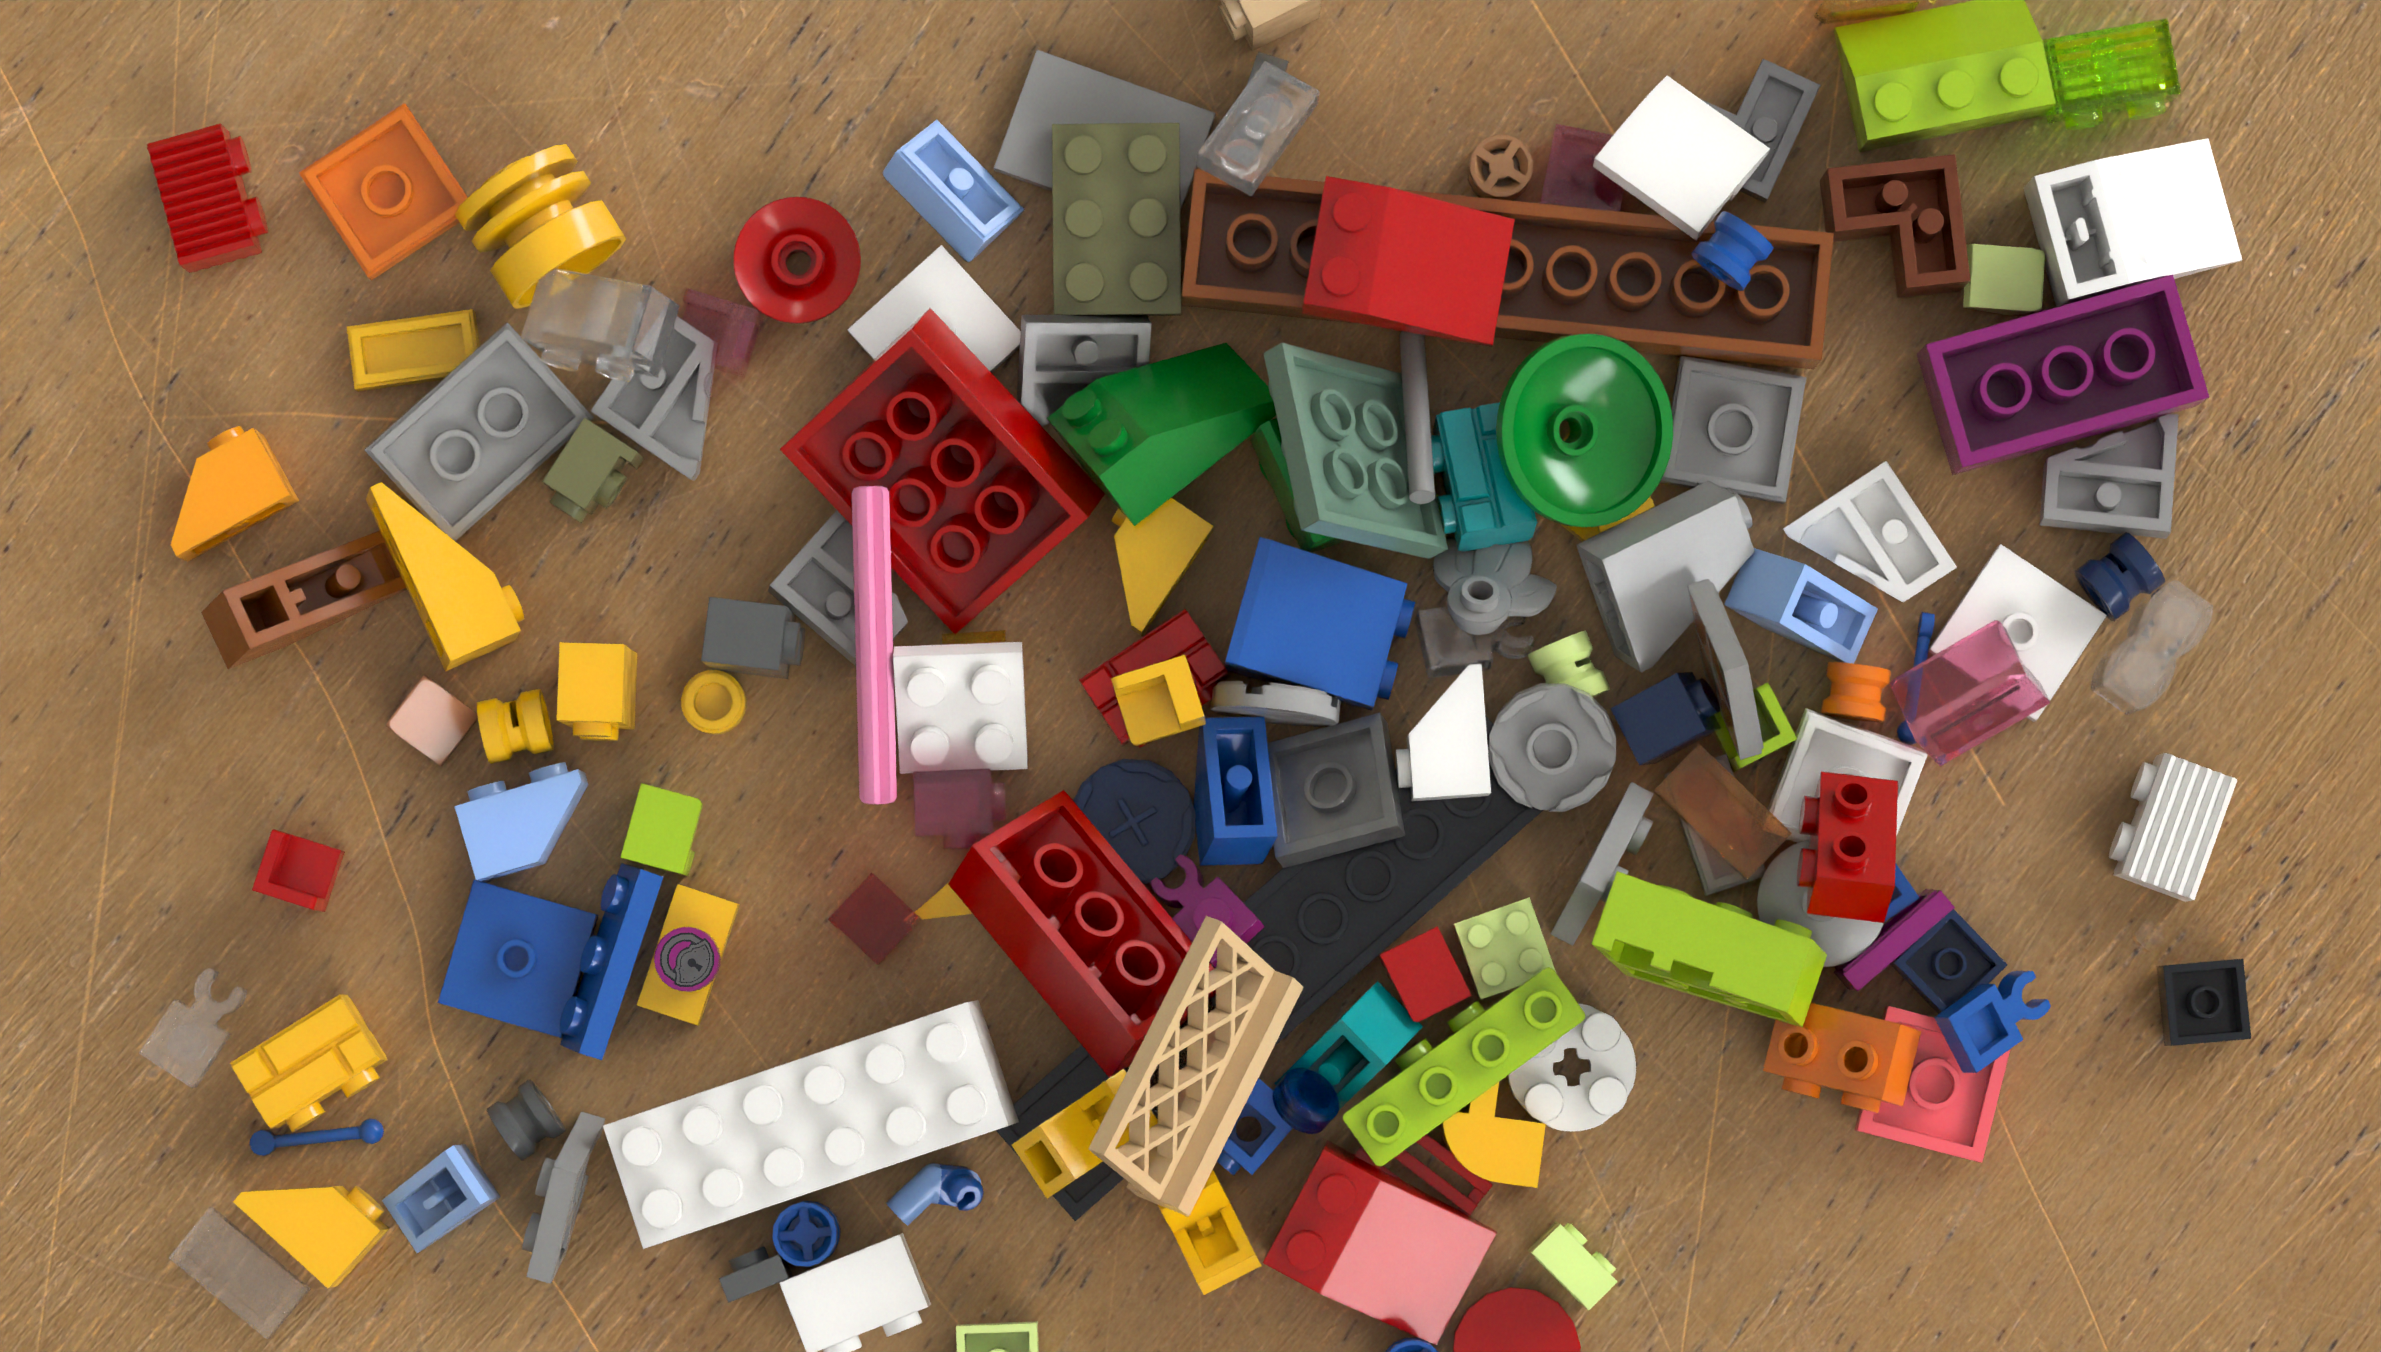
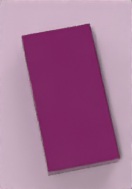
M1923 890L1918 895L1920 899L1893 916L1882 926L1880 933L1870 947L1853 960L1834 967L1836 969L1834 974L1847 989L1859 991L1955 908L1941 890Z

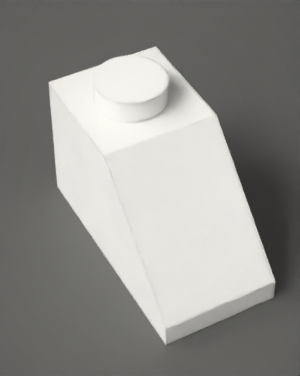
M1482 664L1468 665L1408 734L1407 749H1396L1398 788L1410 787L1411 801L1481 797L1491 794Z

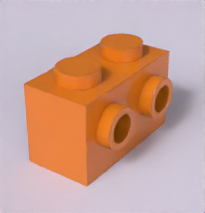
M1811 1003L1803 1027L1775 1019L1763 1071L1784 1077L1781 1089L1819 1099L1821 1088L1825 1087L1843 1092L1840 1104L1874 1113H1879L1881 1101L1903 1107L1921 1031L1899 1023Z

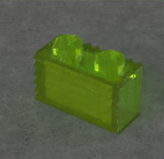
M2167 18L2043 39L2056 102L2046 114L2048 123L2065 121L2066 130L2085 129L2104 123L2103 114L2127 110L2128 119L2130 120L2149 118L2165 113V104L2172 102L2181 93Z

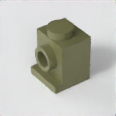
M584 417L542 482L556 492L550 503L582 523L588 513L592 515L599 504L607 509L614 502L627 480V476L620 473L625 464L628 463L638 469L644 458L637 451Z

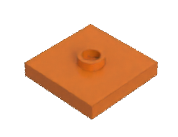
M405 103L299 172L371 281L460 223L455 213L458 207L468 198Z

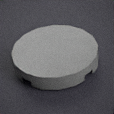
M1225 681L1213 687L1211 710L1225 716L1265 717V723L1292 726H1334L1339 722L1341 701L1338 697L1326 695L1327 692L1270 683V685H1262V687H1252L1251 693H1247V684H1243V681Z
M1540 683L1516 693L1499 710L1489 734V762L1498 784L1516 802L1539 810L1565 812L1589 802L1607 784L1616 761V732L1607 711L1589 693L1565 683Z

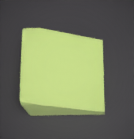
M1984 244L1966 245L1971 281L1964 287L1963 308L2009 316L2038 313L2041 311L2045 253L2043 250Z

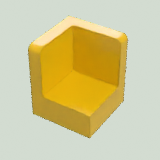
M1185 655L1111 678L1130 741L1134 746L1206 724Z

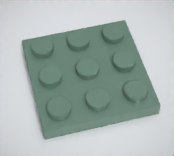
M1280 343L1264 352L1269 378V392L1274 401L1281 434V449L1287 462L1294 495V510L1299 519L1301 530L1427 559L1448 550L1436 492L1435 499L1425 504L1414 503L1409 498L1402 374L1286 343Z

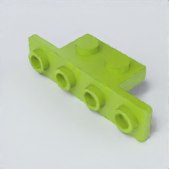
M1550 967L1544 968L1484 1010L1477 1000L1446 1022L1453 1033L1436 1046L1432 1047L1428 1040L1424 1038L1400 1055L1394 1061L1401 1071L1391 1077L1390 1081L1345 1112L1343 1121L1376 1166H1383L1584 1021L1585 1012L1556 972Z

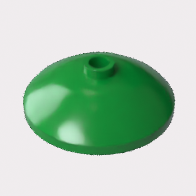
M1573 334L1553 339L1534 350L1520 363L1504 389L1496 422V441L1500 462L1510 485L1527 506L1544 518L1559 524L1575 527H1597L1616 522L1637 510L1650 497L1660 483L1668 465L1673 443V417L1665 387L1652 365L1639 352L1622 341L1598 334ZM1564 419L1570 427L1569 436L1565 441L1562 440L1559 434V427Z

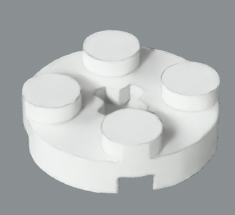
M1579 1004L1586 1015L1584 1021L1507 1076L1511 1092L1522 1108L1532 1118L1552 1129L1583 1131L1603 1124L1624 1107L1627 1097L1634 1086L1636 1059L1629 1037L1612 1016L1590 1005ZM1567 1048L1576 1049L1579 1059H1588L1589 1072L1580 1074L1579 1085L1567 1086L1566 1077L1555 1075L1553 1071V1063L1563 1060L1564 1050Z

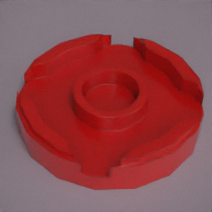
M1508 1287L1483 1295L1466 1309L1454 1331L1453 1352H1580L1581 1350L1574 1322L1561 1305L1535 1289Z

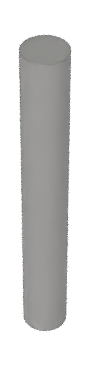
M1402 331L1399 334L1409 498L1414 503L1425 504L1435 499L1425 335Z

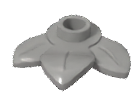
M1447 538L1448 550L1435 556L1433 563L1434 578L1448 592V611L1454 623L1461 630L1470 634L1484 635L1498 629L1508 616H1534L1547 608L1556 593V584L1541 576L1530 574L1532 548L1528 541L1505 545L1494 544L1488 548L1461 552L1457 549L1455 538Z

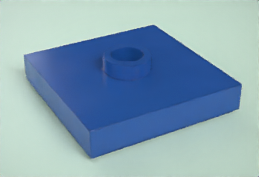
M473 880L438 1003L563 1038V1033L560 1032L561 1015L567 1001L572 996H576L582 975L580 970L582 952L588 939L594 934L599 915Z

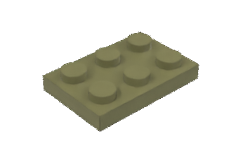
M1179 122L1052 124L1054 315L1182 316Z

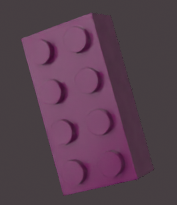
M2173 275L1929 343L1917 353L1952 476L2196 407L2209 398Z

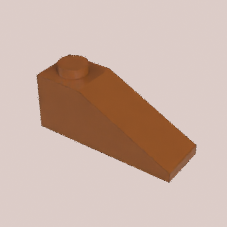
M379 530L223 590L201 613L227 669H231L291 645L404 592L407 588Z

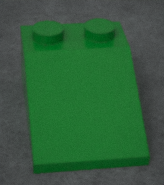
M1222 343L1098 378L1083 390L1071 395L1063 406L1047 417V419L1082 468L1135 526L1256 432L1260 425L1275 417L1276 410L1268 385L1227 343Z

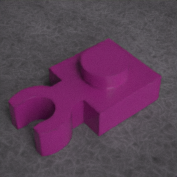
M1180 854L1175 859L1186 873V879L1180 887L1175 889L1167 888L1157 877L1151 881L1154 892L1166 905L1173 908H1183L1172 919L1192 943L1206 916L1222 921L1246 944L1265 927L1218 876L1203 888V875L1187 856ZM1217 948L1210 960V963L1215 968L1217 967Z

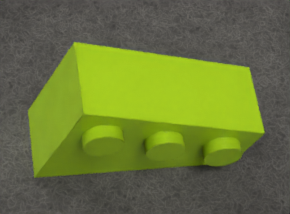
M1618 871L1616 872L1592 941V945L1627 976L1803 1027L1827 954L1811 939L1813 932L1806 927L1781 919H1776L1773 926L1753 919V915L1750 912L1737 906L1722 902H1716L1713 905L1695 899L1678 889L1664 885H1655Z

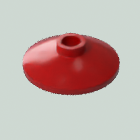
M787 197L763 206L745 223L735 244L734 272L742 293L759 312L784 323H810L834 313L852 294L861 269L860 247L851 225L836 209L812 198ZM795 253H804L811 259L810 268L804 274H793L787 268L788 259Z

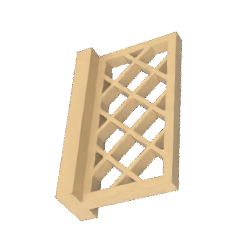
M1206 916L1088 1149L1129 1182L1127 1188L1135 1195L1189 1217L1304 987L1295 978L1275 971L1222 921ZM1217 948V967L1209 972V962ZM1216 989V1008L1208 1013V993ZM1188 1006V1025L1180 1029V1019ZM1187 1047V1066L1179 1070V1051ZM1159 1064L1158 1084L1150 1088V1079ZM1158 1105V1124L1149 1129L1150 1110ZM1129 1123V1142L1116 1149Z

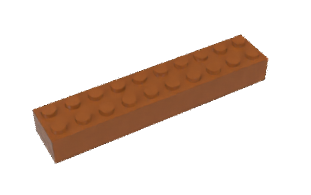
M1195 169L1182 288V306L1347 322L1302 314L1325 182ZM1403 190L1515 219L1495 338L1547 343L1567 335L1598 334L1615 338L1634 348L1637 352L1813 370L1822 361L1834 233L1750 225L1761 233L1772 244L1774 249L1766 260L1757 261L1750 270V282L1743 291H1739L1713 276L1691 255L1699 242L1709 241L1715 233V221H1711L1696 241L1659 215Z

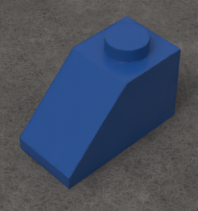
M1265 717L1205 718L1206 724L1199 726L1194 793L1195 825L1200 866L1263 864L1278 837Z

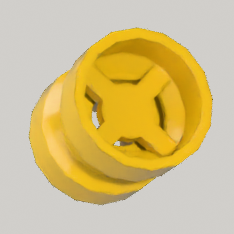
M541 689L521 692L516 700L503 703L497 698L477 702V716L481 738L490 764L510 760L514 753L528 750L533 754L554 751L550 717Z

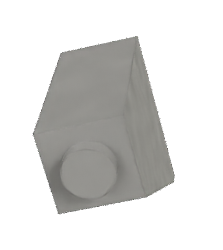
M1707 481L1576 545L1615 657L1639 672L1653 667L1694 621L1687 585L1709 579L1710 583L1713 582L1717 592H1719L1755 552L1748 533V529L1753 525L1752 517L1744 500L1738 494H1733Z

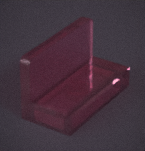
M1998 620L1992 621L1894 678L1890 683V687L1915 741L1939 766L1946 764L2050 704L2042 684L2022 663L2005 626Z

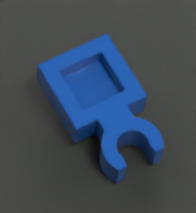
M2013 971L2008 973L2001 980L1998 989L1995 984H1980L1934 1017L1963 1073H1978L2021 1042L2023 1037L2015 1024L2019 1020H2036L2048 1012L2051 1007L2048 999H2032L2026 1004L2023 1002L2022 990L2024 986L2036 978L2033 971Z

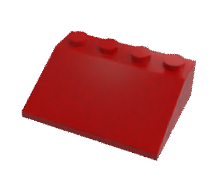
M931 308L883 350L780 448L782 453L851 526L853 489L859 486H883L888 489L891 568L955 635L1082 524L1105 495Z

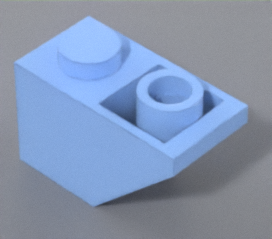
M566 762L529 772L531 783L507 790L505 782L498 781L467 791L470 802L454 807L475 879L487 882L545 864L588 786L585 772L579 769L568 772Z

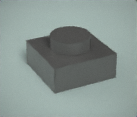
M764 1246L729 1260L733 1273L721 1277L719 1280L729 1303L792 1277L793 1274L788 1262L780 1254L769 1258Z

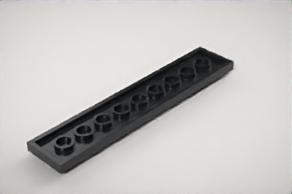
M1486 717V731L1489 757V734L1493 727V723ZM1490 762L1491 794L1488 796L1411 801L1410 787L1398 788L1405 836L1282 868L1250 896L1244 904L1265 927L1247 945L1275 971L1295 978L1304 987L1275 1046L1543 810L1534 807L1530 808L1516 802L1498 784ZM1216 995L1208 1001V1013L1216 1008ZM1188 1020L1180 1026V1029L1188 1025ZM1080 1045L1013 1104L1019 1123L996 1131L1016 1153L1012 1147L1013 1143L1109 1079V1077L1086 1049ZM1187 1047L1179 1051V1070L1187 1066ZM1159 1064L1150 1079V1088L1158 1084ZM1130 1065L1124 1069V1070L1126 1071V1073H1127V1071H1128ZM1157 1105V1106H1155L1154 1108H1152L1151 1110H1152V1112L1154 1113V1115L1156 1116V1118L1158 1119V1105ZM1102 1162L1052 1196L1076 1221L1124 1178L1105 1162Z

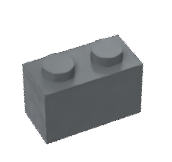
M709 597L701 661L712 670L788 679L790 665L801 666L805 628H801V624L795 622L796 616L787 606Z

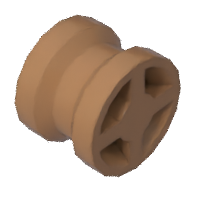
M1493 135L1483 139L1475 147L1468 165V181L1472 191L1480 198L1517 200L1525 192L1531 178L1533 159L1528 148L1515 137L1510 135ZM1510 178L1511 180H1513V182L1508 179L1504 181H1498L1499 179Z

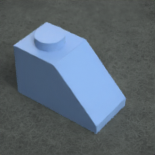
M1754 548L1755 552L1741 566L1724 605L1769 631L1836 661L1854 664L1878 608L1804 563Z

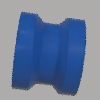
M1722 211L1714 222L1715 233L1709 241L1699 242L1691 255L1703 268L1720 281L1736 290L1743 291L1751 280V268L1757 261L1766 260L1774 247L1748 223L1729 212Z

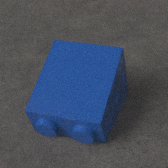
M1259 537L1225 660V668L1228 672L1268 683L1321 690L1327 692L1326 695L1338 697L1341 703L1372 711L1376 697L1389 700L1399 663L1389 661L1387 657L1393 635L1406 638L1415 601L1404 599L1408 583L1274 540Z

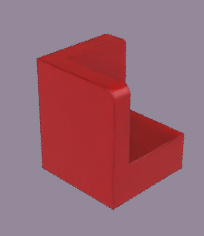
M273 829L252 891L305 908L325 912L345 851Z
M1438 926L1378 956L1389 979H1392L1411 1020L1414 1022H1420L1472 996Z

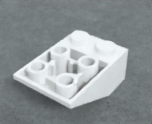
M2208 138L2098 159L2034 176L2023 188L2040 250H2043L2045 253V268L2056 307L2173 275L2175 279L2242 261Z

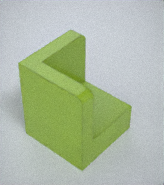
M1768 682L1753 690L1764 746L1761 749V754L1740 760L1721 712L1715 714L1721 729L1713 734L1723 754H1727L1733 772L1797 740Z
M641 783L620 858L689 876L695 854L691 850L703 806L702 801L698 798Z

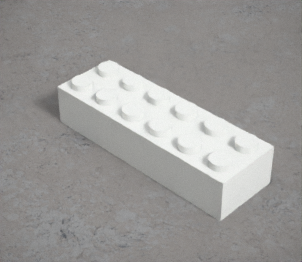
M979 1000L965 1002L603 1125L642 1247L645 1249L1019 1123Z

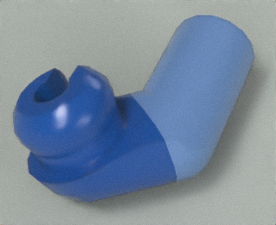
M931 1163L924 1166L886 1204L908 1226L931 1203L958 1207L962 1211L972 1210L981 1203L984 1190L978 1174L969 1168Z

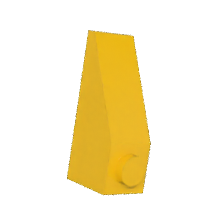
M381 482L371 486L366 497L367 504L445 672L515 642L521 631L517 622L524 620V613L512 587L506 585L501 588L493 571Z

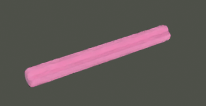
M859 486L852 491L859 798L866 804H889L895 802L897 798L889 491L883 486Z

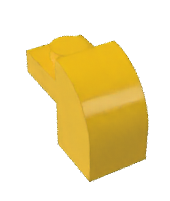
M1124 1069L1012 1144V1147L1047 1199L1103 1162L1088 1148L1126 1075ZM1150 1110L1149 1129L1158 1124V1119L1152 1110ZM1129 1123L1116 1149L1129 1142Z
M1499 1082L1467 1105L1466 1113L1457 1112L1441 1123L1442 1135L1448 1150L1465 1169L1480 1178L1492 1182L1538 1188L1546 1124L1495 1117Z
M1214 1169L1189 1217L1158 1205L1204 1295L1262 1266Z

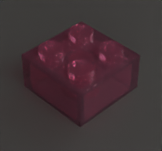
M1556 124L1539 203L1620 212L1624 189L1593 167L1595 157L1613 135Z

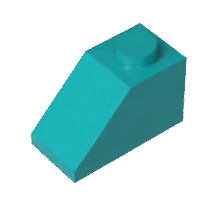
M1377 981L1274 1084L1279 1089L1287 1084L1297 1085L1314 1095L1323 1109V1122L1318 1127L1320 1129L1383 1069L1423 1026L1419 1022L1412 1021L1407 1010ZM1310 1114L1307 1117L1312 1121L1315 1115Z

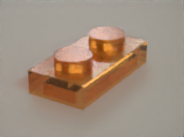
M1700 744L1653 790L1663 802L1744 880H1748L1792 834Z

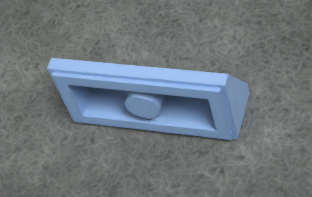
M935 120L898 149L883 170L885 179L967 262L977 257L1024 211V208L938 120Z

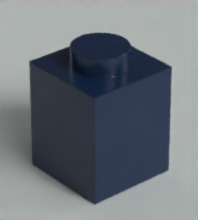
M1693 672L1675 673L1610 708L1639 766L1656 764L1721 729L1715 717V714L1720 712L1718 700L1706 680L1703 678L1696 680Z

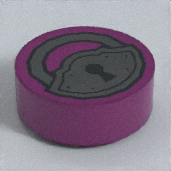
M681 927L670 931L660 940L655 951L654 962L656 971L665 984L679 991L691 992L700 990L713 981L719 971L721 957L716 942L709 934L700 929Z

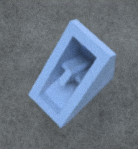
M466 1144L453 1145L442 1152L386 1196L382 1202L416 1253H419L501 1197Z

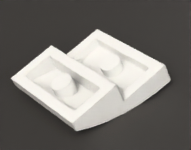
M1666 76L1638 105L1595 157L1593 167L1697 241L1728 200L1732 201L1768 155L1770 148L1669 76Z

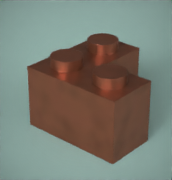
M1955 154L1828 168L1820 179L1825 231L1834 233L1833 242L1890 236L1897 298L1959 292L1971 281Z

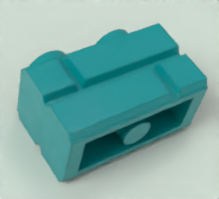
M1500 402L1481 405L1475 409L1469 407L1445 411L1436 415L1433 435H1431L1434 474L1442 473L1446 495L1437 496L1444 533L1454 532L1457 549L1461 552L1488 548L1494 544L1505 545L1528 541L1533 538L1537 524L1535 511L1527 506L1514 491L1500 462L1496 441V422Z

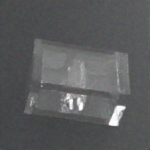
M555 268L537 283L521 339L543 352L541 356L542 362L559 369L577 371L579 364L583 363L593 365L597 373L619 381L631 382L634 373L658 378L680 305L649 285Z

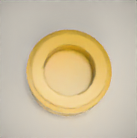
M706 670L696 674L684 687L681 697V707L687 721L697 730L711 735L723 734L735 728L741 722L747 706L746 695L741 684L733 676L720 670Z

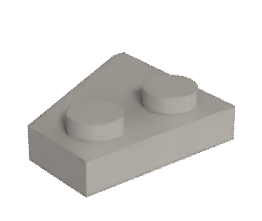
M836 510L769 585L768 592L783 605L787 606L797 617L856 666L853 528ZM892 592L894 641L906 627L908 621L897 595Z
M1633 782L1630 783L1584 868L1569 901L1550 933L1551 935L1573 946L1598 901H1607L1616 872L1628 873V870L1618 866V863L1625 850L1636 855L1654 822L1643 816L1654 793Z
M581 1112L557 1159L546 1157L535 1191V1195L545 1197L542 1214L533 1212L522 1245V1250L532 1252L526 1277L551 1284L566 1255L589 1176L585 1175L589 1157L598 1139L601 1138L605 1118Z

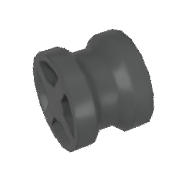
M530 1079L518 1087L517 1096L507 1103L496 1102L487 1108L488 1115L512 1151L522 1161L534 1154L535 1146L546 1137L555 1139L566 1131L549 1101Z

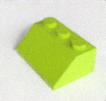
M1972 0L1834 28L1859 152L2042 117L2056 103L2043 40L2025 0Z

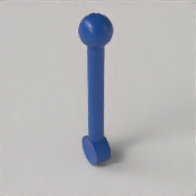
M1921 612L1919 618L1918 639L1905 721L1901 722L1897 728L1899 740L1908 745L1917 743L1922 736V728L1917 722L1930 639L1935 621V614Z
M367 1119L360 1126L290 1134L274 1135L269 1130H260L252 1135L250 1147L255 1154L265 1156L271 1154L279 1147L362 1139L367 1144H374L381 1140L384 1129L378 1120Z

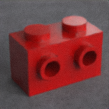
M1821 772L1814 797H1803L1799 819V834L1810 835L1809 848H1801L1797 886L1808 888L1807 914L1884 923L1895 888L1898 781Z

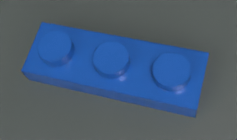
M621 863L618 874H613L608 879L601 897V910L605 912L597 936L593 935L588 939L582 952L580 970L584 972L577 996H572L567 1001L561 1015L560 1032L563 1033L561 1046L599 1060L603 1059L663 876Z

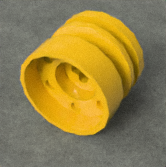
M567 144L552 146L507 165L488 178L480 188L474 191L458 207L455 213L458 221L466 231L480 229L472 239V243L480 253L509 246V249L500 256L490 271L515 309L528 307L545 300L572 285L607 261L626 241L625 235L602 200L589 202L573 208L572 205L586 192L591 182L584 171L570 173L578 161Z

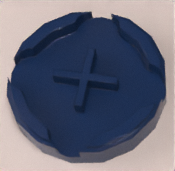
M1122 759L1100 767L1081 784L1073 800L1144 885L1151 883L1155 877L1159 880L1163 879L1176 869L1179 864L1175 859L1180 854L1187 855L1195 838L1196 814L1188 790L1172 771L1150 760Z

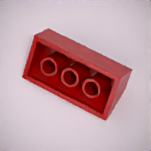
M1063 790L973 844L948 885L1110 1078L1131 1065L1192 945V941ZM1209 963V972H1210V971L1213 970L1214 968H1213V966ZM1216 989L1208 993V1001L1216 995ZM1188 1006L1180 1019V1026L1188 1020Z

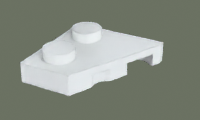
M1887 461L1783 528L1789 538L1801 543L1901 602L1907 601L1957 568Z

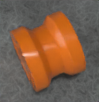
M1828 662L1826 677L1831 682L1830 695L1822 701L1821 714L1850 720L1884 722L1886 708L1880 702L1882 689L1890 682L1891 671L1868 665Z

